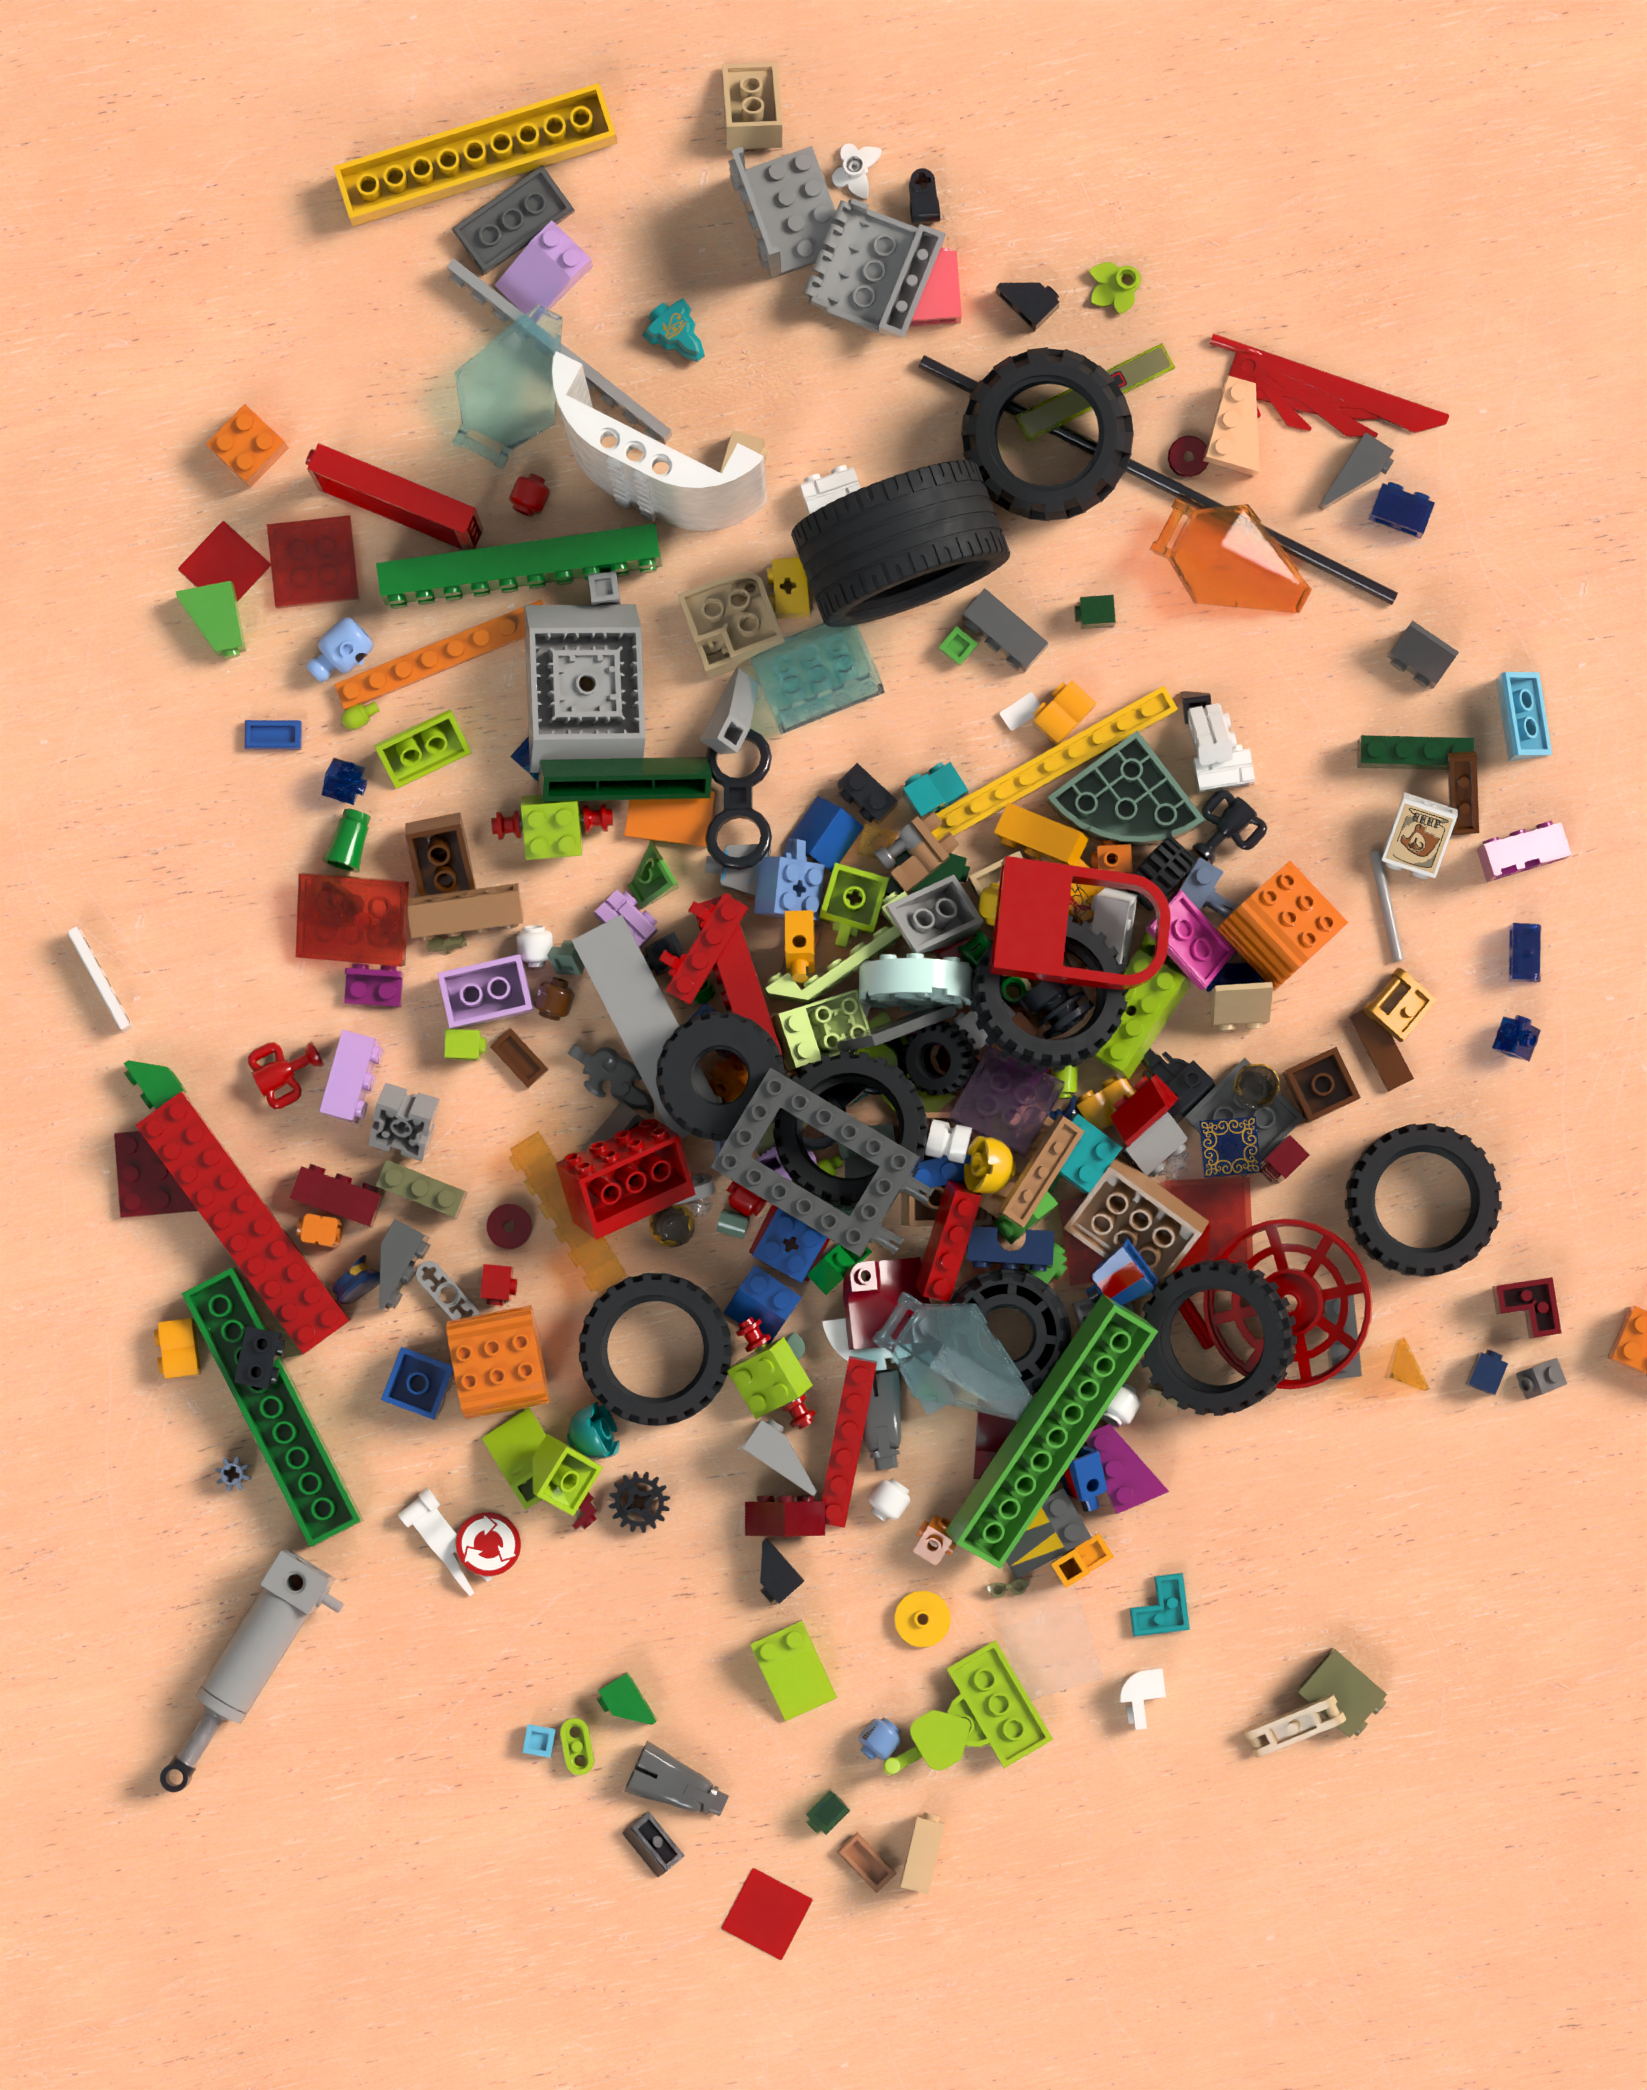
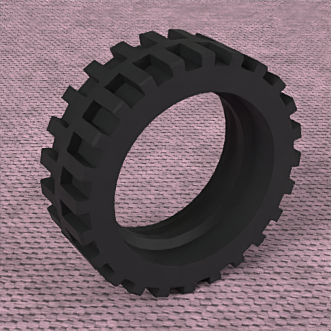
M1068 915L1065 950L1079 958L1089 970L1124 975L1126 972L1124 963L1119 965L1115 958L1119 952L1115 946L1109 949L1104 943L1107 936L1102 932L1098 935L1094 934L1089 930L1092 924L1083 921L1079 925L1072 922L1073 916ZM992 941L974 970L973 974L975 977L971 987L973 993L971 1010L977 1013L978 1020L975 1024L978 1030L984 1029L988 1035L985 1039L990 1047L995 1044L1002 1051L999 1055L1005 1060L1010 1056L1018 1060L1016 1066L1024 1068L1027 1064L1035 1066V1071L1043 1072L1046 1068H1054V1072L1063 1071L1065 1067L1070 1065L1074 1068L1081 1065L1087 1058L1091 1059L1120 1026L1122 1014L1127 1008L1128 1002L1125 1001V995L1129 989L1117 990L1096 987V1004L1091 1018L1083 1028L1068 1037L1042 1039L1032 1036L1019 1028L1007 1014L1002 999L1004 975L989 973Z
M842 1051L839 1056L829 1057V1054L821 1057V1061L813 1065L811 1062L803 1067L804 1071L798 1076L794 1074L791 1078L792 1081L817 1096L833 1086L844 1083L864 1084L882 1093L890 1101L898 1117L899 1138L897 1144L920 1157L912 1171V1177H915L918 1172L917 1168L925 1157V1147L928 1141L927 1118L923 1102L916 1091V1087L911 1080L909 1081L904 1076L903 1071L897 1066L895 1068L888 1064L887 1060L881 1057L876 1059L869 1057V1054L865 1052H860L859 1055L849 1054V1051ZM780 1107L775 1116L773 1137L779 1159L792 1182L832 1206L837 1205L842 1206L843 1209L852 1210V1207H856L877 1171L859 1178H842L827 1173L816 1165L805 1148L802 1132L804 1121L795 1118Z
M1434 1123L1406 1125L1398 1129L1396 1128L1376 1139L1375 1142L1361 1153L1362 1155L1358 1161L1354 1163L1350 1179L1346 1184L1347 1200H1345V1209H1347L1349 1216L1347 1222L1349 1228H1352L1356 1235L1355 1240L1358 1245L1364 1247L1368 1252L1367 1255L1372 1260L1375 1259L1383 1264L1382 1267L1400 1272L1406 1276L1429 1277L1456 1270L1473 1260L1491 1240L1490 1236L1499 1223L1497 1220L1498 1212L1502 1209V1201H1499L1501 1185L1500 1182L1496 1181L1494 1175L1496 1169L1493 1163L1490 1164L1484 1156L1486 1152L1481 1147H1476L1471 1142L1472 1139L1466 1134L1461 1135L1455 1132L1454 1128L1448 1126L1440 1127ZM1411 1153H1433L1448 1159L1462 1172L1469 1186L1471 1205L1467 1221L1455 1237L1437 1247L1415 1248L1397 1241L1385 1230L1376 1212L1375 1193L1380 1177L1395 1160Z
M1229 1259L1202 1261L1182 1268L1178 1272L1166 1277L1165 1282L1156 1286L1151 1292L1153 1294L1151 1300L1145 1302L1142 1311L1146 1312L1144 1319L1158 1333L1144 1352L1145 1358L1140 1361L1143 1368L1149 1367L1153 1376L1148 1379L1152 1385L1159 1384L1164 1389L1161 1395L1167 1400L1170 1398L1177 1400V1407L1183 1410L1192 1408L1195 1410V1414L1199 1415L1214 1413V1416H1223L1231 1412L1236 1413L1260 1402L1263 1398L1276 1390L1277 1384L1287 1376L1288 1373L1285 1371L1288 1365L1293 1363L1295 1357L1294 1354H1291L1292 1346L1297 1344V1335H1292V1326L1296 1324L1295 1317H1289L1286 1306H1289L1290 1303L1287 1297L1281 1299L1277 1293L1280 1287L1275 1282L1269 1283L1263 1278L1265 1273L1259 1269L1253 1271L1247 1268L1248 1264L1243 1262L1231 1263ZM1209 1289L1233 1292L1245 1299L1254 1308L1261 1321L1264 1334L1261 1357L1254 1369L1246 1377L1235 1383L1227 1385L1203 1383L1190 1376L1179 1364L1171 1344V1326L1174 1316L1179 1307L1189 1297L1198 1292Z
M643 1273L642 1275L628 1277L620 1283L612 1285L600 1298H597L583 1321V1329L579 1336L580 1351L578 1355L584 1380L589 1385L595 1398L606 1409L622 1419L650 1426L678 1423L691 1418L707 1407L723 1387L732 1356L730 1330L721 1309L703 1289L689 1280L666 1273ZM651 1301L667 1302L687 1312L699 1327L704 1345L702 1364L692 1382L681 1391L660 1398L644 1397L633 1393L623 1386L611 1369L607 1352L609 1336L616 1321L630 1308Z

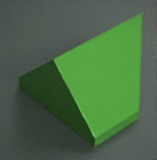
M650 841L632 882L627 885L640 909L649 906L679 888L664 859L653 842Z

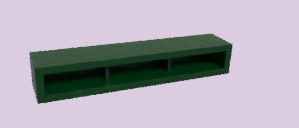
M707 757L554 759L539 761L538 785L542 801L710 798L712 772Z

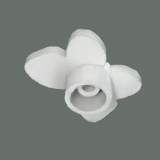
M853 144L843 145L840 152L843 161L842 167L837 168L832 175L835 187L844 188L849 186V191L853 195L866 200L869 195V184L866 174L868 173V168L873 166L881 157L882 150L877 147L866 146L858 150Z

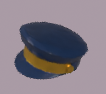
M362 1255L350 1270L343 1274L334 1284L332 1290L337 1295V1300L340 1304L352 1303L380 1284V1272L369 1269L366 1265V1255Z

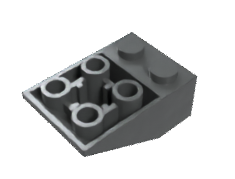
M397 1219L393 1221L381 1243L379 1308L384 1311L397 1307L403 1296L399 1291L404 1283L409 1284L417 1271L413 1266L418 1258L423 1259L431 1246L427 1243L430 1237Z

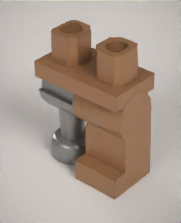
M934 811L923 816L921 819L917 816L902 829L900 837L888 849L880 847L874 852L879 861L888 870L895 865L893 858L906 850L911 857L890 872L894 880L907 894L949 860V854L959 845L950 832L938 841L933 836L932 832L943 824Z

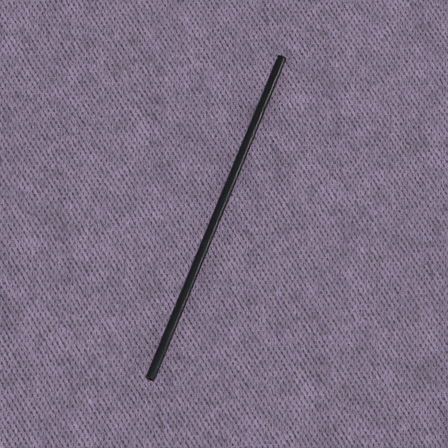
M926 355L923 356L918 368L972 394L978 384L977 381ZM1012 400L1004 411L1020 418L1033 409ZM1059 422L1044 429V431L1091 455H1094L1096 451L1097 441ZM1130 458L1126 469L1127 473L1390 605L1394 603L1398 592Z

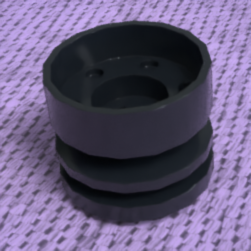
M1042 981L1018 1000V1003L1028 1017L1039 1012L1044 1015L1036 1024V1028L1040 1029L1049 1023L1052 1027L1044 1032L1042 1036L1045 1039H1051L1069 1031L1081 1022L1088 1011L1094 1007L1091 1000L1081 1006L1076 1003L1086 995L1084 991L1071 996L1068 991L1074 985Z

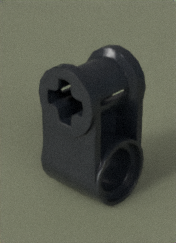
M925 168L917 169L912 173L909 182L912 225L940 222V206L934 174ZM919 178H923L924 183H927L925 189H921L920 184H917Z

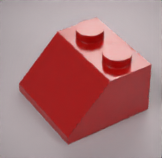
M1154 1074L1150 1079L1144 1076L1133 1087L1136 1092L1130 1098L1124 1095L1113 1105L1116 1111L1110 1117L1128 1147L1179 1099L1157 1074Z

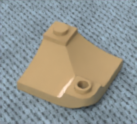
M742 572L732 574L678 594L709 679L733 671L736 666L747 659L785 642L763 581L754 573ZM750 587L755 588L753 593H748L746 590Z

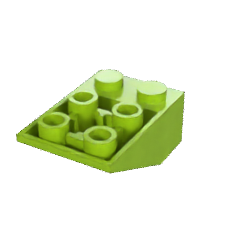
M530 1407L482 1437L493 1459L525 1510L543 1500L533 1494L532 1458L547 1435Z

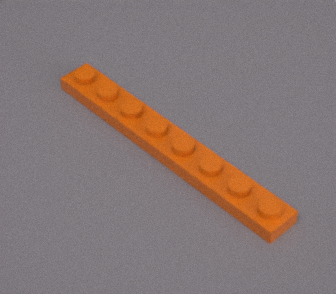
M538 600V601L533 602V603H531V604H529V605H544V604H543L542 600ZM524 607L335 683L334 686L344 710L356 704H365L524 639Z

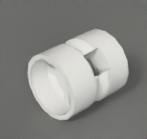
M933 1119L925 1155L936 1158L946 1155L949 1161L964 1164L972 1128L961 1125L951 1128L948 1122Z

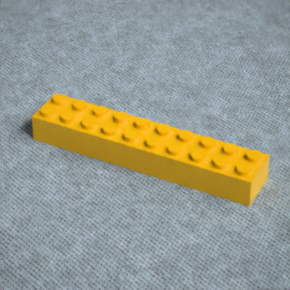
M596 83L335 165L333 168L349 219L354 227L535 170L541 165L545 167L618 143L600 83Z

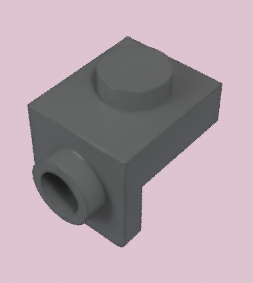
M1557 1358L1516 1373L1519 1386L1526 1399L1543 1395L1567 1384Z

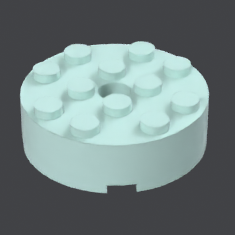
M909 953L906 958H897L896 955L891 954L880 955V960L863 961V964L859 967V1002L865 1006L878 1009L900 1006V1011L913 1012L953 1004L956 1009H961L963 1002L968 1006L972 1002L973 968L968 962H960L958 957H944L943 960L924 958V954Z

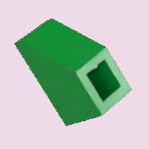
M130 1060L123 1063L128 1069L124 1074L133 1086L136 1084L140 1086L144 1092L140 1097L149 1109L152 1107L158 1109L181 1091L187 1092L169 1067Z
M837 1245L807 1276L827 1295L844 1280L845 1273L852 1264L863 1262L872 1251L867 1247L862 1256L859 1257L841 1245Z

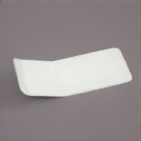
M1030 692L999 714L1009 729L1013 731L1033 718V713L1041 704L1035 695Z

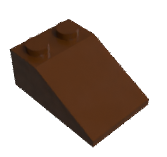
M461 812L405 823V838L419 896L476 889Z

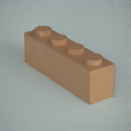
M519 883L407 898L406 904L411 938H418L419 940H430L435 935L440 934L453 937L469 930L483 933L491 930V927L502 926L503 929H512L523 923L524 918Z

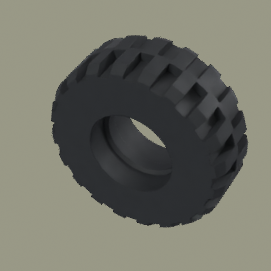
M709 1012V1014L691 1018L684 1025L681 1024L672 1036L666 1040L657 1061L656 1085L663 1106L681 1128L699 1138L725 1141L728 1139L770 1067L785 1076L784 1063L781 1053L770 1034L755 1021L732 1012ZM711 1051H731L738 1055L746 1065L748 1073L746 1087L742 1094L731 1102H710L702 1097L696 1089L694 1083L695 1067L699 1060Z

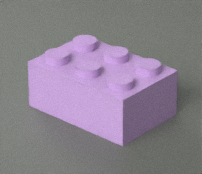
M520 954L437 973L450 1029H462L535 1012L524 963Z
M342 1029L319 1112L326 1116L358 1124L359 1118L364 1119L368 1103L364 1101L367 1091L372 1092L376 1078L372 1074L375 1064H380L383 1049L380 1047V1042L377 1039Z

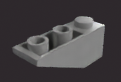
M736 668L699 740L720 755L738 753L750 730L759 682L741 669Z

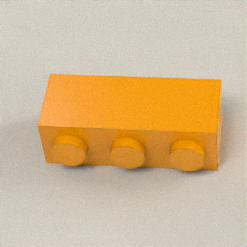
M1007 803L994 831V834L1001 839L1000 844L1007 848L1015 850L1018 846L1025 849L1024 853L1034 859L1040 860L1042 856L1049 859V862L1073 866H1077L1089 840L1078 830L1011 803Z

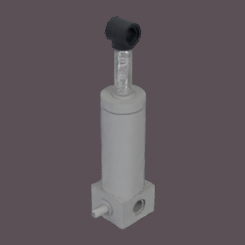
M290 1549L280 1551L260 1583L263 1586L195 1695L204 1704L206 1711L189 1735L190 1737H188L177 1756L174 1755L169 1765L162 1770L160 1782L165 1790L179 1792L190 1784L192 1775L196 1770V1763L213 1739L223 1720H231L237 1724L243 1722L307 1617L315 1613L321 1604L337 1613L341 1611L344 1604L328 1594L336 1578ZM295 1574L300 1575L303 1579L301 1589L296 1588L293 1584ZM172 1769L179 1770L182 1773L183 1780L181 1784L176 1785L170 1781L169 1774Z

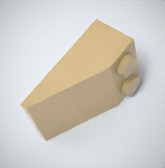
M777 62L722 64L727 150L743 147V149L782 148L783 123Z
M1273 983L1215 986L1209 993L1211 1027L1218 1026V1031L1235 1030V1025H1246L1248 1030L1262 1029L1263 1024L1270 1021Z

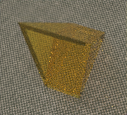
M1400 1338L1396 1340L1384 1379L1419 1391L1430 1389L1406 1339Z

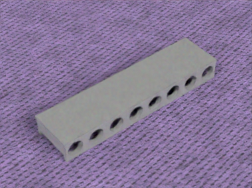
M620 915L571 941L666 1126L677 1133L680 1139L691 1133L681 1128L668 1114L660 1100L656 1085L657 1061L663 1050L662 1047L679 1027V1024L624 917ZM697 1063L694 1070V1083L697 1091L706 1100L719 1103L699 1063Z

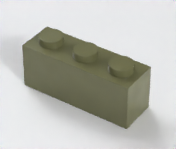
M389 1160L385 1161L376 1184L381 1189L456 1219L467 1196V1192Z

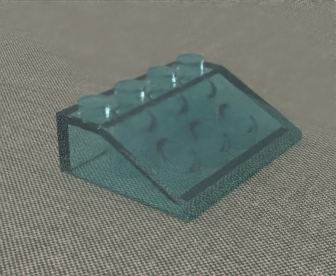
M822 623L784 639V643L749 658L781 734L885 693L880 674L857 624L846 627H829Z

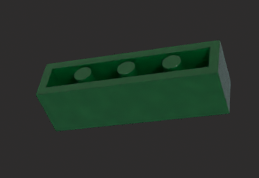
M1361 735L1358 739L1357 768L1448 770L1447 753L1474 751V738Z

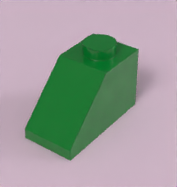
M629 1672L598 1690L600 1696L596 1699L605 1713L610 1711L612 1716L650 1725L658 1721Z

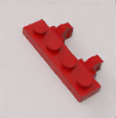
M725 893L716 906L710 903L706 908L693 901L688 912L693 913L702 920L699 926L703 929L687 955L683 953L678 958L664 950L659 958V961L671 967L668 974L673 979L666 989L668 993L691 1006L749 907Z

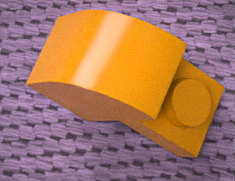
M1097 1533L1091 1539L1051 1562V1565L1065 1588H1068L1089 1575L1091 1571L1114 1558V1555L1101 1534Z

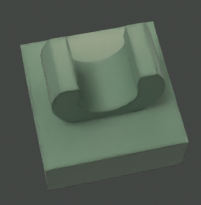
M564 940L561 947H552L547 954L556 974L581 975L585 968L571 940Z

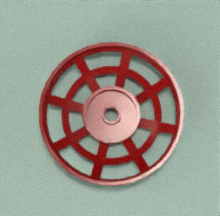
M1283 1218L1253 1225L1232 1238L1222 1248L1214 1261L1229 1259L1231 1263H1238L1229 1258L1233 1250L1244 1240L1266 1230L1270 1247L1252 1256L1246 1262L1248 1264L1247 1268L1252 1270L1261 1260L1273 1255L1277 1271L1264 1279L1269 1283L1275 1282L1280 1287L1277 1293L1281 1299L1286 1295H1292L1297 1300L1296 1309L1287 1311L1289 1317L1294 1316L1296 1324L1292 1326V1335H1297L1296 1353L1291 1354L1295 1355L1293 1362H1298L1300 1379H1284L1275 1388L1291 1390L1320 1384L1337 1375L1351 1363L1368 1335L1372 1320L1373 1301L1366 1271L1357 1255L1345 1241L1332 1231L1318 1224L1301 1219ZM1299 1227L1323 1235L1316 1250L1301 1244H1282L1277 1228ZM1333 1242L1350 1258L1359 1274L1361 1282L1346 1285L1338 1268L1326 1257ZM1285 1252L1302 1253L1310 1256L1311 1259L1304 1271L1289 1268ZM1321 1264L1331 1273L1337 1287L1322 1290L1320 1284L1314 1278ZM1215 1289L1204 1290L1203 1309L1210 1338L1227 1363L1246 1377L1254 1369L1261 1357L1264 1336L1260 1341L1257 1340L1247 1327L1244 1318L1258 1315L1251 1305L1241 1307V1297L1233 1292L1231 1300L1232 1310L1215 1313ZM1364 1293V1319L1361 1331L1357 1339H1354L1343 1330L1349 1313L1348 1296ZM1340 1298V1314L1335 1325L1322 1315L1326 1300ZM1235 1321L1242 1337L1255 1349L1246 1363L1241 1361L1228 1347L1220 1332L1219 1324ZM1315 1326L1329 1334V1337L1319 1346L1311 1350L1307 1349L1305 1333L1311 1331ZM1336 1340L1349 1349L1346 1356L1335 1366L1321 1374L1312 1376L1309 1359L1324 1353Z

